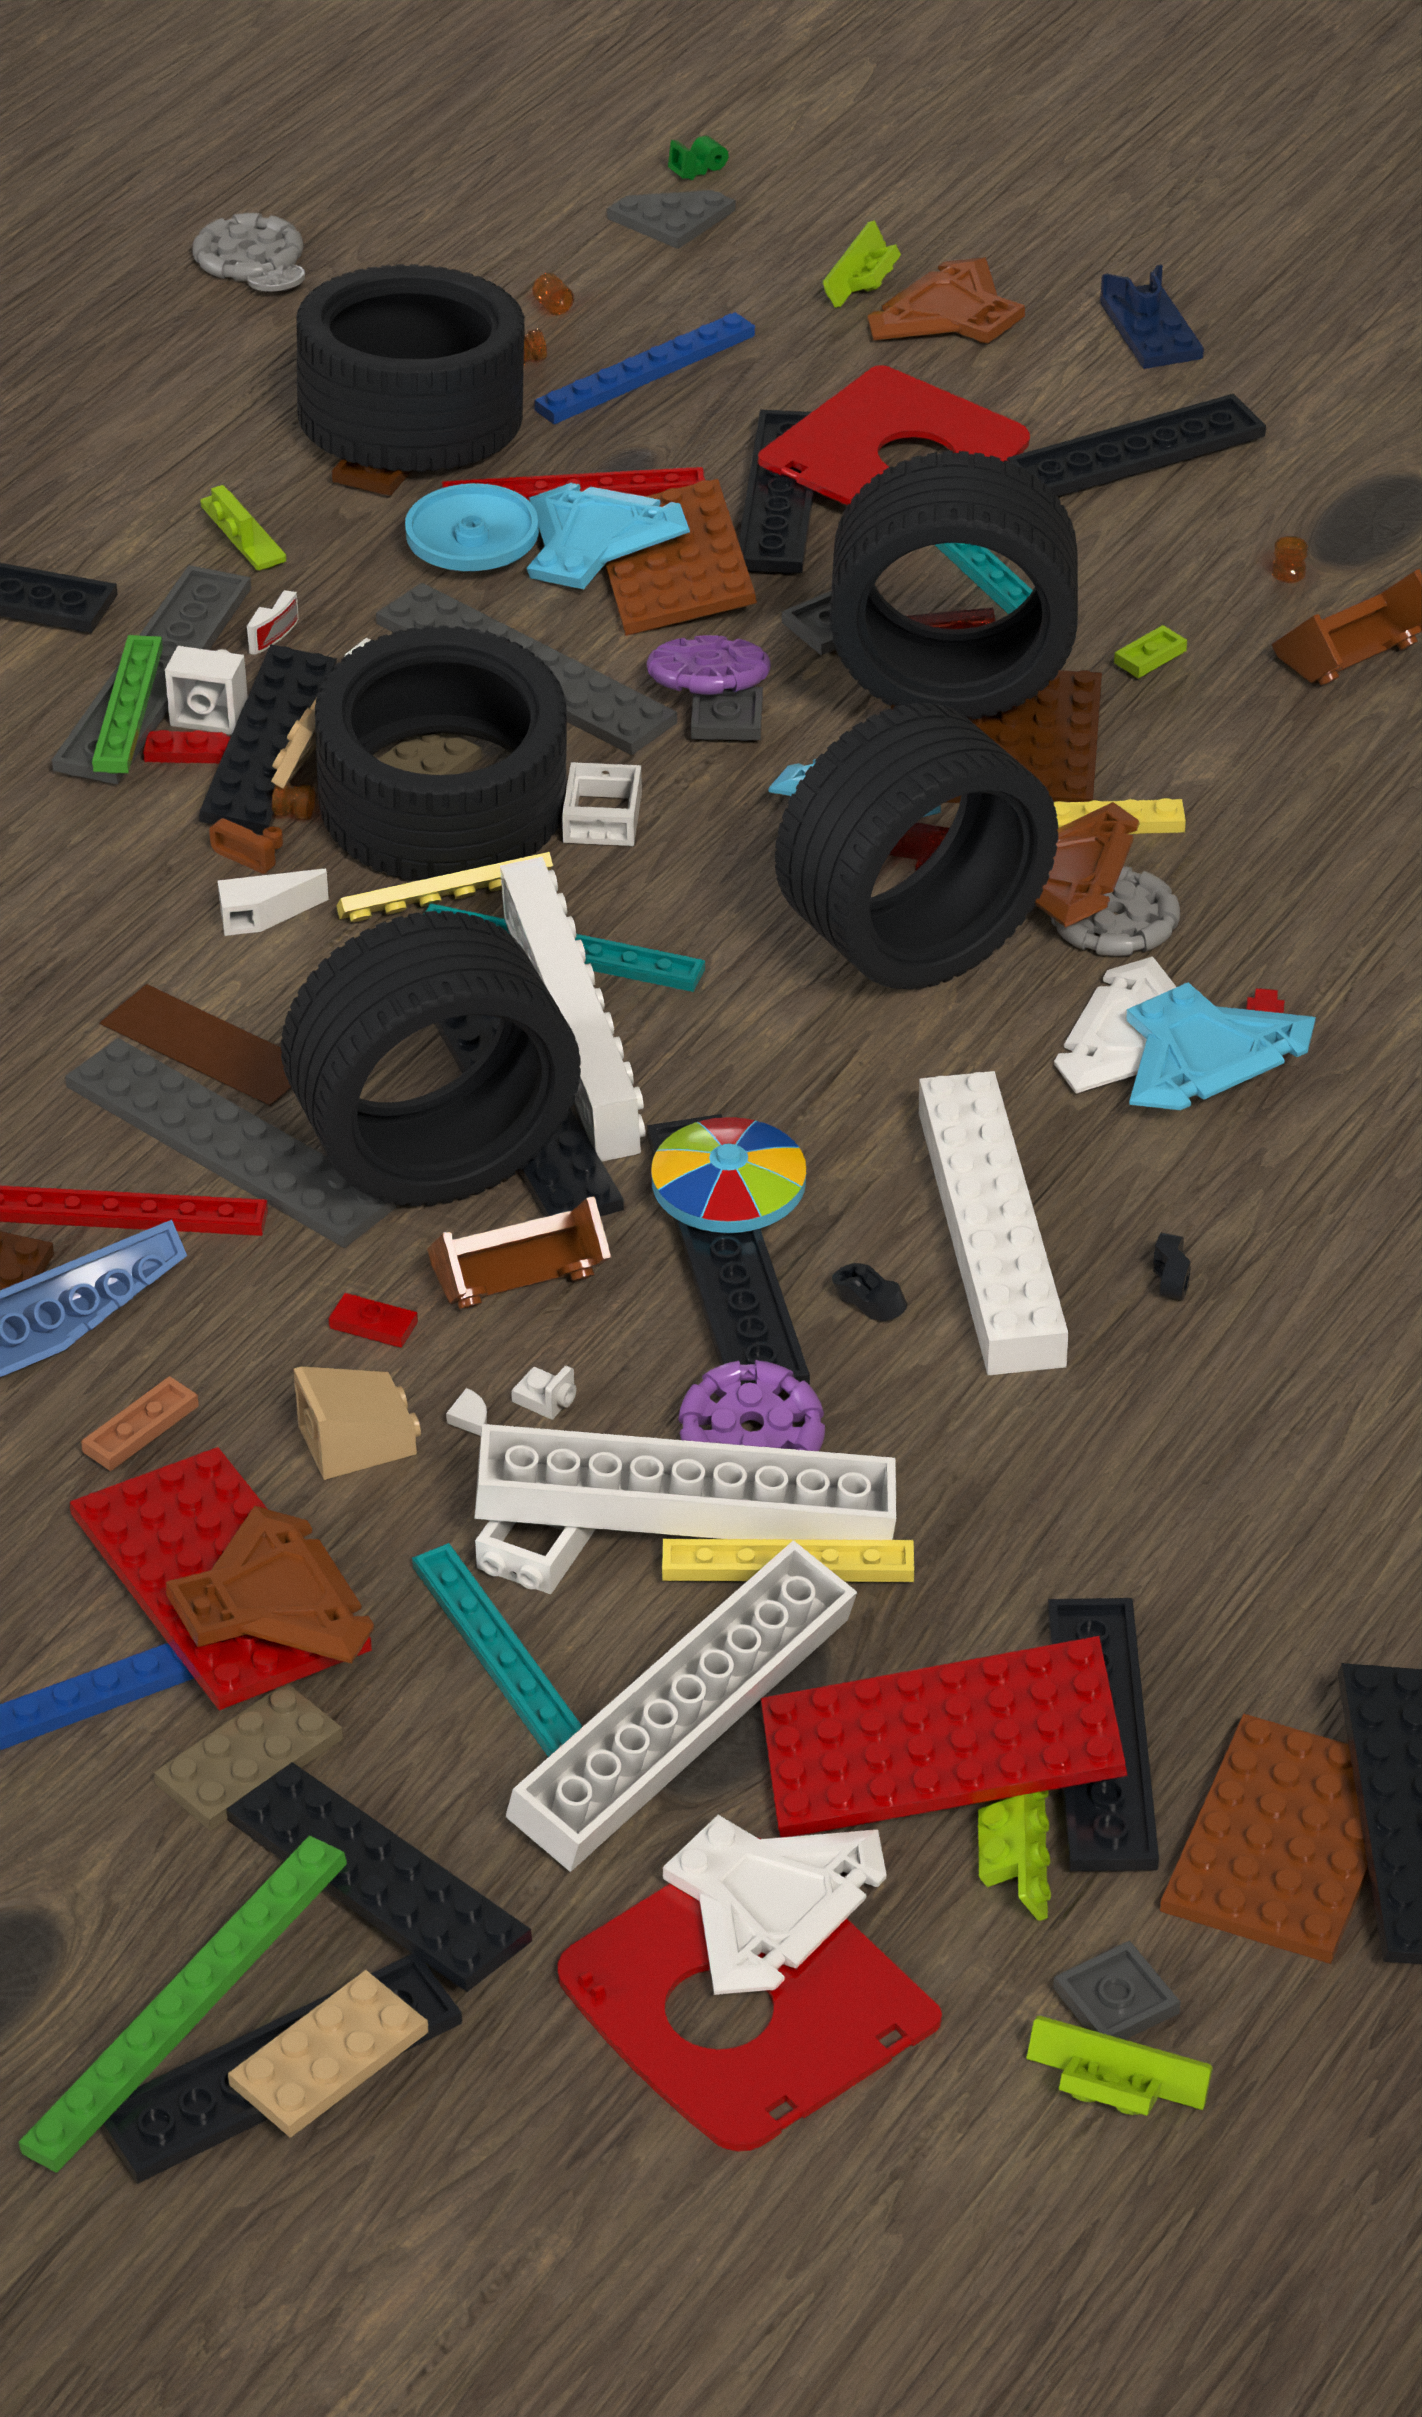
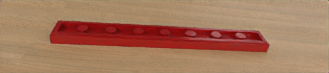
M703 467L444 481L442 482V488L459 484H490L513 490L530 501L529 498L569 483L580 484L581 492L589 487H596L638 496H649L671 488L677 489L693 485L705 480Z
M0 1185V1222L148 1230L172 1220L176 1230L180 1232L262 1236L268 1213V1202L265 1199Z

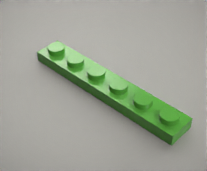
M128 635L92 759L93 772H107L110 774L129 773L163 650L162 637Z

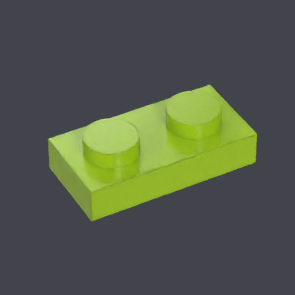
M1162 625L1116 651L1114 664L1139 679L1186 652L1187 639Z

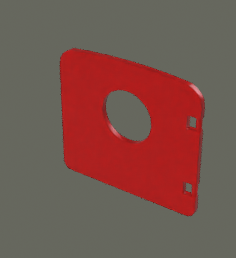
M878 365L866 371L760 450L758 453V464L778 475L783 474L807 488L848 505L851 504V499L856 493H860V489L866 483H870L873 477L877 474H883V470L889 468L881 460L878 452L881 447L890 441L907 437L925 438L946 446L953 453H959V451H967L969 454H974L975 452L982 453L986 457H990V455L998 457L1000 461L1004 462L1008 457L1022 454L1028 448L1030 432L1019 422L894 368ZM793 467V468L798 469V470H800V471H802V472H801V473H798V472H796V471H794V470H792V469H790V468Z
M671 1883L570 1945L561 1954L557 1964L560 1987L614 2051L661 2098L700 2132L721 2148L736 2152L751 2151L765 2145L782 2134V2130L800 2118H806L891 2062L894 2056L906 2048L917 2045L935 2033L942 2023V2011L938 2004L846 1918L796 1969L782 1964L777 1969L785 1976V1980L775 1990H766L772 2000L774 2011L768 2026L758 2037L746 2044L728 2049L705 2048L688 2042L678 2035L669 2024L665 2013L666 2003L672 1991L682 1981L697 1973L710 1971L700 1901ZM761 1952L758 1956L763 1959L766 1954ZM896 2030L902 2038L886 2048L879 2040ZM787 2102L793 2110L775 2120L769 2112Z

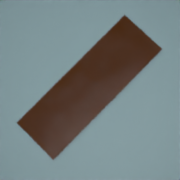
M148 984L144 985L99 1023L269 1106L291 1088L283 1069L281 1047Z

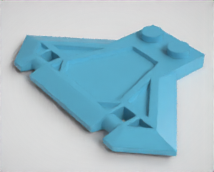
M569 483L529 498L538 514L539 530L545 547L526 569L530 579L584 589L606 562L689 533L690 529L680 503L670 502L664 507H660L661 502L659 499L596 487H589L581 492L580 484Z
M1189 982L1127 1009V1022L1141 1033L1147 1041L1129 1104L1182 1110L1191 1106L1189 1098L1196 1095L1202 1099H1207L1284 1064L1285 1059L1282 1056L1287 1053L1296 1057L1304 1055L1309 1050L1316 1017L1218 1007L1212 1004Z

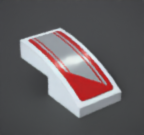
M284 590L272 609L263 607L257 609L247 625L249 654L257 655L269 648L270 644L274 645L279 642L296 625L299 620L297 592Z

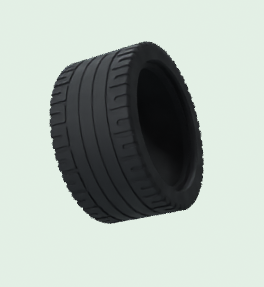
M396 264L395 266L382 265L378 268L374 266L368 267L366 270H355L353 273L347 272L342 274V276L332 278L331 281H325L304 298L297 313V416L303 432L318 447L324 448L327 453L334 454L335 457L346 459V461L354 464L359 463L361 466H373V468L381 470L385 468L389 471L402 470V472H411V470H416L417 472H425L426 470L437 471L441 468L451 469L455 466H465L469 462L475 463L481 458L485 459L491 456V454L497 453L513 440L522 424L525 320L521 307L508 292H505L500 286H496L495 283L486 281L479 276L475 277L471 273H462L460 270H449L446 267L440 266L438 268L432 265L419 266V264H410V266H405L404 264Z
M943 451V454L935 452L929 453L924 457L921 455L912 457L910 461H901L897 463V466H891L883 470V474H877L871 479L870 483H866L860 489V493L855 494L851 499V504H848L844 510V515L839 521L835 535L830 628L833 643L836 645L835 649L838 656L841 657V662L846 669H849L850 675L855 680L858 679L859 685L865 690L868 689L869 693L877 699L881 698L882 702L889 706L905 705L907 707V704L918 703L919 705L920 703L939 704L944 707H950L963 714L966 718L974 720L980 719L985 715L987 717L997 715L999 711L1003 713L1011 710L1014 705L1017 707L1025 703L1027 698L1030 700L1038 694L1039 690L1045 689L1049 685V681H1053L1058 675V670H1062L1066 663V658H1069L1078 626L1077 543L1075 530H1073V524L1070 517H1068V512L1064 505H1061V501L1056 494H1052L1051 489L1045 483L1042 484L1039 478L1033 474H1028V471L1020 466L1017 468L1014 463L1007 460L1004 462L1000 461V458L990 455V457H986L985 454L976 452L969 454L967 451H959V453ZM942 543H964L981 546L1007 557L1027 574L1035 587L1028 598L1017 609L995 622L968 629H943L919 623L901 614L884 599L874 583L887 567L912 551Z
M439 625V627L435 628L433 626H423L421 629L414 627L408 628L407 631L399 630L392 632V635L389 636L388 634L382 635L377 640L372 639L366 642L363 647H357L352 651V654L348 653L343 657L341 662H338L332 668V672L330 671L325 677V681L321 684L315 704L319 810L327 831L330 832L331 837L338 842V845L344 851H348V854L354 859H359L360 863L368 867L372 866V869L382 873L384 871L389 876L395 878L399 876L403 880L408 881L413 879L420 881L532 856V853L536 854L542 848V845H545L551 839V835H554L562 820L566 794V699L557 677L553 675L552 670L538 656L535 657L533 652L527 648L523 649V646L515 641L512 643L508 638L503 636L497 637L495 633L488 631L484 633L480 629L471 628L469 630L461 626L449 628L446 625ZM436 733L477 737L497 744L511 753L502 761L483 769L450 775H430L405 771L385 764L372 756L381 748L396 741L413 736Z
M913 703L907 704V707L905 705L896 706L893 710L887 709L881 711L880 715L874 714L866 718L865 722H859L853 726L850 732L846 731L837 742L834 741L827 747V751L824 754L821 753L815 760L814 766H810L806 771V776L796 786L795 794L791 795L788 801L789 806L785 808L782 816L783 822L779 825V837L776 838L775 844L777 849L775 851V862L777 863L775 864V871L778 876L779 887L788 904L863 975L885 987L920 989L926 988L927 985L929 987L939 985L941 981L947 982L952 980L954 976L959 977L966 973L967 969H973L980 964L981 960H986L990 957L995 949L998 950L1005 944L1004 941L1016 932L1015 929L1018 925H1022L1026 920L1025 916L1027 913H1031L1036 905V899L1040 898L1043 892V885L1047 884L1050 876L1048 873L1053 868V857L1056 856L1058 819L1056 818L1057 812L1053 799L1042 782L963 714L950 707H944L939 704L932 705L931 703H920V705ZM962 795L958 811L948 833L929 859L912 875L895 887L871 897L875 881L885 860L904 834L927 813L939 805Z
M427 911L424 914L418 912L408 914V917L405 918L403 916L393 918L388 923L384 921L375 925L376 928L371 930L368 928L360 932V936L350 938L344 942L345 945L343 947H337L331 952V956L328 959L325 958L318 965V969L316 971L313 970L307 977V983H303L297 992L298 997H294L290 1006L291 1011H288L285 1019L286 1025L283 1026V1039L281 1040V1058L285 1075L335 1170L349 1185L359 1192L365 1193L366 1196L373 1199L378 1198L379 1201L386 1203L393 1201L396 1205L404 1206L406 1203L409 1206H421V1204L432 1206L437 1205L438 1202L446 1204L453 1202L454 1199L462 1200L469 1198V1195L473 1193L477 1195L484 1192L485 1188L495 1187L504 1178L509 1179L515 1175V1171L518 1169L522 1170L529 1164V1160L535 1159L542 1152L541 1149L548 1146L553 1140L552 1136L561 1129L562 1121L567 1119L570 1113L569 1108L573 1106L576 1097L574 1094L578 1092V1080H580L581 1068L579 1067L581 1065V1058L575 1035L517 940L511 934H508L506 930L496 926L495 923L483 920V918L475 915L469 916L467 913L461 912L454 914L453 911H441L440 913H437V911ZM487 1015L501 1018L497 1032L485 1053L467 1071L449 1084L426 1095L399 1102H375L360 1098L363 1086L375 1065L393 1047L411 1034L436 1022L457 1016Z

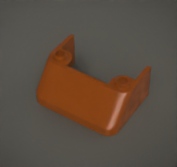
M1418 569L1381 594L1327 618L1321 619L1319 613L1312 616L1271 644L1276 656L1310 683L1318 681L1320 686H1324L1339 678L1337 673L1395 646H1398L1400 651L1418 642L1416 636L1422 632V573Z
M595 1196L586 1198L572 1211L455 1240L452 1239L451 1232H446L427 1248L431 1265L449 1304L458 1303L459 1310L482 1304L481 1297L569 1275L572 1281L594 1276L593 1269L611 1258Z

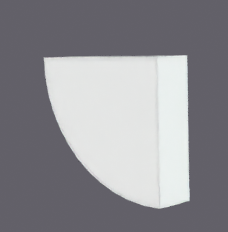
M466 1388L446 1413L447 1424L481 1436L482 1424H487V1409L482 1398L474 1391Z

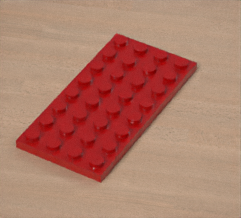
M219 1447L72 1500L70 1501V1512L216 1708L222 1710L344 1661L248 1634L197 1647L166 1595L167 1581L211 1571L254 1506L267 1509ZM370 1636L357 1656L372 1651Z
M1100 1636L761 1698L776 1816L781 1838L1128 1776Z

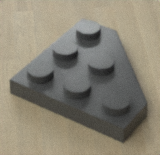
M712 190L629 195L607 208V219L679 249L736 211L734 199Z

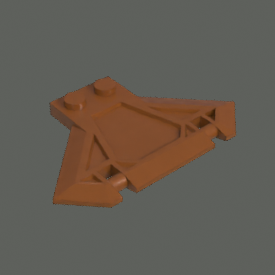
M986 257L944 261L938 266L940 272L930 271L883 304L882 310L884 311H873L867 316L873 340L956 332L976 339L978 342L989 343L1025 317V305L997 295Z
M1112 802L1057 829L1056 856L1053 857V868L1048 873L1050 876L1047 884L1043 885V892L1040 898L1035 901L1036 906L1065 928L1107 908L1110 898L1104 894L1111 893L1115 889L1134 840L1133 835L1128 833L1138 830L1139 820Z
M254 1506L211 1571L166 1582V1595L197 1647L248 1634L352 1664L372 1633L374 1624L369 1616L353 1615V1613L361 1610V1603L319 1539L304 1538L312 1533V1527L308 1521Z

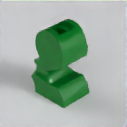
M709 136L696 138L690 150L678 140H671L668 168L681 178H688L692 181L698 175H705L708 168L712 171L722 169L728 161L729 152L724 146Z

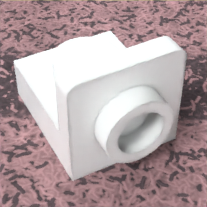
M564 1366L555 1376L533 1367L512 1389V1402L553 1420L564 1407L570 1406L575 1398L574 1369Z

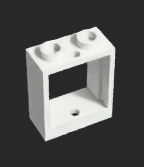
M571 762L562 813L563 843L634 846L642 795L641 765ZM602 771H608L609 774H604ZM579 797L629 798L628 809L578 807Z
M489 1520L475 1540L477 1569L483 1570L491 1576H500L520 1583L528 1589H537L552 1594L596 1529L548 1525L563 1532L547 1555L543 1556L503 1542L516 1522Z

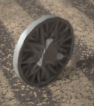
M290 264L287 270L284 269V265H280L275 270H263L262 276H248V285L260 291H282L301 284L305 280V272L299 265Z

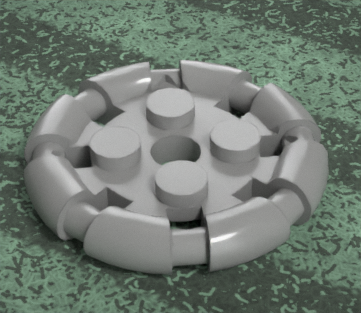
M241 213L232 215V219L229 220L217 219L202 228L199 235L194 239L192 252L195 261L207 273L218 278L225 279L226 277L234 278V281L243 282L248 281V276L250 275L251 277L262 276L263 270H275L280 265H284V269L287 270L290 264H296L297 259L301 257L304 244L300 232L290 222L272 215L269 218H264L261 213Z
M1123 866L1114 891L1104 894L1110 898L1107 908L1066 928L1051 916L1050 919L1052 924L1057 926V932L1067 942L1079 949L1096 950L1098 955L1130 956L1133 954V951L1142 950L1147 952L1164 943L1172 935V930L1178 925L1180 906L1177 897L1171 894V888L1163 880L1147 871H1143L1140 874L1133 872L1132 867ZM1094 932L1101 934V936H1094Z

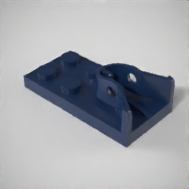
M1162 264L1156 265L1153 272H1150L1148 285L1135 287L1129 277L1113 274H1102L1100 304L1143 369L1203 359V346L1162 287Z

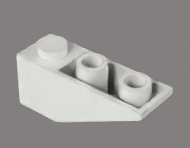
M326 868L218 880L220 910L225 936L264 931L329 900Z

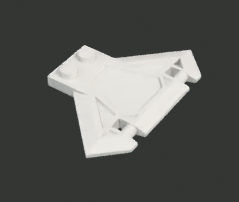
M1153 956L1107 970L1103 981L1110 984V986L1097 987L1064 1043V1048L1072 1052L1059 1053L1054 1060V1065L1075 1093L1137 1075L1147 1039L1127 1022V1009L1176 988L1175 984Z
M717 1815L663 1867L664 1880L700 1901L714 1995L775 1990L785 1980V1976L777 1969L782 1964L796 1969L866 1899V1894L859 1888L864 1883L878 1887L887 1878L878 1829L758 1839L720 1815ZM843 1871L847 1873L845 1877L840 1875ZM761 1952L766 1954L763 1959L758 1956Z

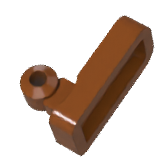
M222 818L209 829L210 843L216 853L262 874L267 873L275 866V849L283 846L282 829L276 826L265 828L263 835L258 836L252 830Z

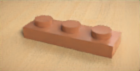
M169 1376L81 1441L82 1452L109 1471H112L199 1406L198 1395Z

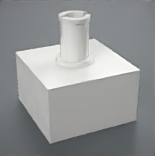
M177 646L165 669L170 726L209 732H223L232 735L248 698L244 655L233 654L224 649L212 651Z

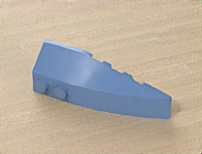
M167 1221L0 1290V1377L66 1350L85 1333L100 1324L107 1316L131 1300L142 1289L153 1283L184 1259L187 1254L173 1221Z

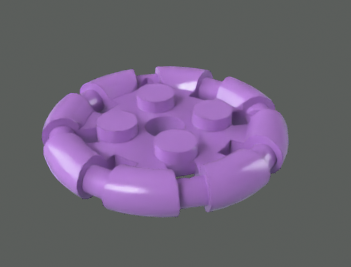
M712 635L695 636L694 640L679 638L666 642L651 652L646 663L649 675L657 683L676 691L687 688L692 694H722L724 689H732L733 692H738L751 688L767 677L771 667L769 656L759 646L742 639L730 641L725 636Z
M755 1360V1364L740 1365L739 1361H734L711 1369L703 1374V1381L699 1385L693 1384L690 1387L680 1407L678 1420L683 1424V1429L680 1430L679 1434L681 1440L819 1451L825 1437V1425L821 1423L824 1411L812 1387L804 1380L801 1382L793 1377V1371L766 1361ZM755 1380V1383H745L741 1386V1381ZM782 1390L790 1395L785 1401L777 1396ZM713 1393L721 1398L717 1404L710 1399ZM747 1420H754L759 1422L762 1428L759 1431L749 1432L743 1429L741 1424ZM793 1422H805L802 1427H793ZM699 1425H711V1430H703Z

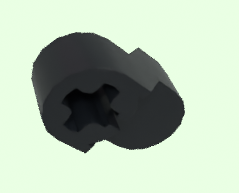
M1161 1232L1155 1244L1153 1271L1161 1278L1160 1296L1183 1301L1189 1287L1191 1261L1182 1253L1184 1237Z
M861 1263L848 1264L837 1270L832 1277L833 1284L841 1301L855 1304L870 1319L879 1321L891 1320L900 1316L907 1309L908 1304L900 1285L897 1282L885 1280L870 1265Z

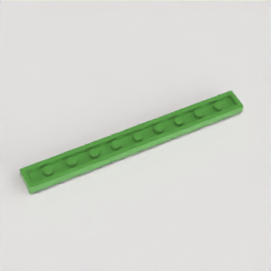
M309 1836L18 2142L21 2153L57 2173L346 1866L347 1862L344 1852Z

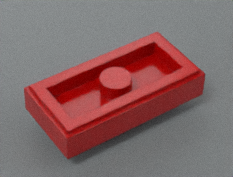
M344 1293L329 1317V1328L400 1348L403 1347L418 1323V1315L415 1311L349 1293Z

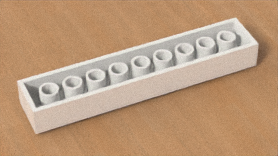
M543 857L500 865L504 918L509 933L517 940L518 944L521 945L568 1022L578 1043L581 1065L579 1066L581 1068L580 1080H578V1092L574 1094L576 1097L574 1105L585 1134L602 1162L640 1154V1137H645L644 1122L641 1114H638V1110L644 1108L641 1090L639 1086H632L634 1078L629 1061L623 1062L622 1060L624 1059V1052L620 1037H613L612 1035L614 1034L613 1020L610 1012H603L605 1005L601 989H594L595 977L591 964H584L586 961L584 946L581 940L575 941L576 928L572 916L566 917L567 906L563 893L557 894L556 892L558 891V883L554 870L548 871Z
M995 1071L919 1079V1117L987 1375L1066 1367L1068 1330Z
M482 1424L475 1519L718 1539L892 1540L896 1523L895 1458Z
M793 1540L514 1787L505 1817L571 1872L840 1628L849 1618L857 1591Z

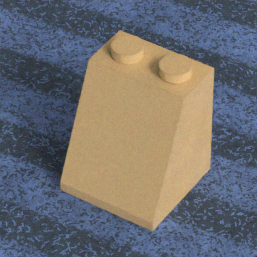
M303 1366L293 1369L298 1426L324 1480L417 1454L416 1437L421 1436L418 1418L415 1413L409 1414L405 1392L402 1386H395L389 1372Z

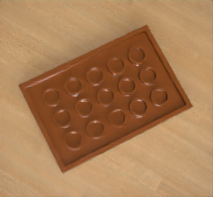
M718 479L703 480L693 485L677 489L671 488L661 493L643 496L659 499L661 502L660 507H664L670 502L680 503L690 532L605 563L626 636L757 603L755 591Z
M1243 1714L1163 1894L1160 1912L1332 1964L1369 1872L1349 1744Z

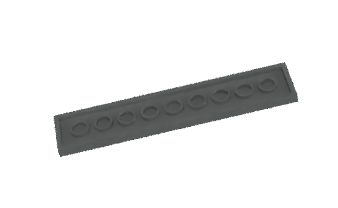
M188 565L139 635L162 637L163 650L132 762L145 745L146 737L150 731L156 729L169 710L165 669L177 646L210 650L251 590V577ZM119 665L53 757V771L118 784L125 773L93 772L92 764Z
M420 583L376 612V623L391 632L407 631L408 628L414 627L421 629L423 626H433V628L439 627V625H446L449 628L461 626L469 630L475 628L480 629L484 633L486 631L495 633L497 637L503 636L510 639L512 643L515 641L522 645L523 649L527 648L533 652L535 657L538 656L552 670L553 675L557 677L566 699L568 723L630 755L635 754L677 723V712L424 583Z
M120 1038L115 1039L65 1076L67 1088L253 1196L267 1200L268 1204L343 1248H346L397 1208L393 1201L391 1203L379 1201L378 1198L373 1199L366 1196L365 1193L354 1189L353 1186L349 1185L338 1174L329 1157Z

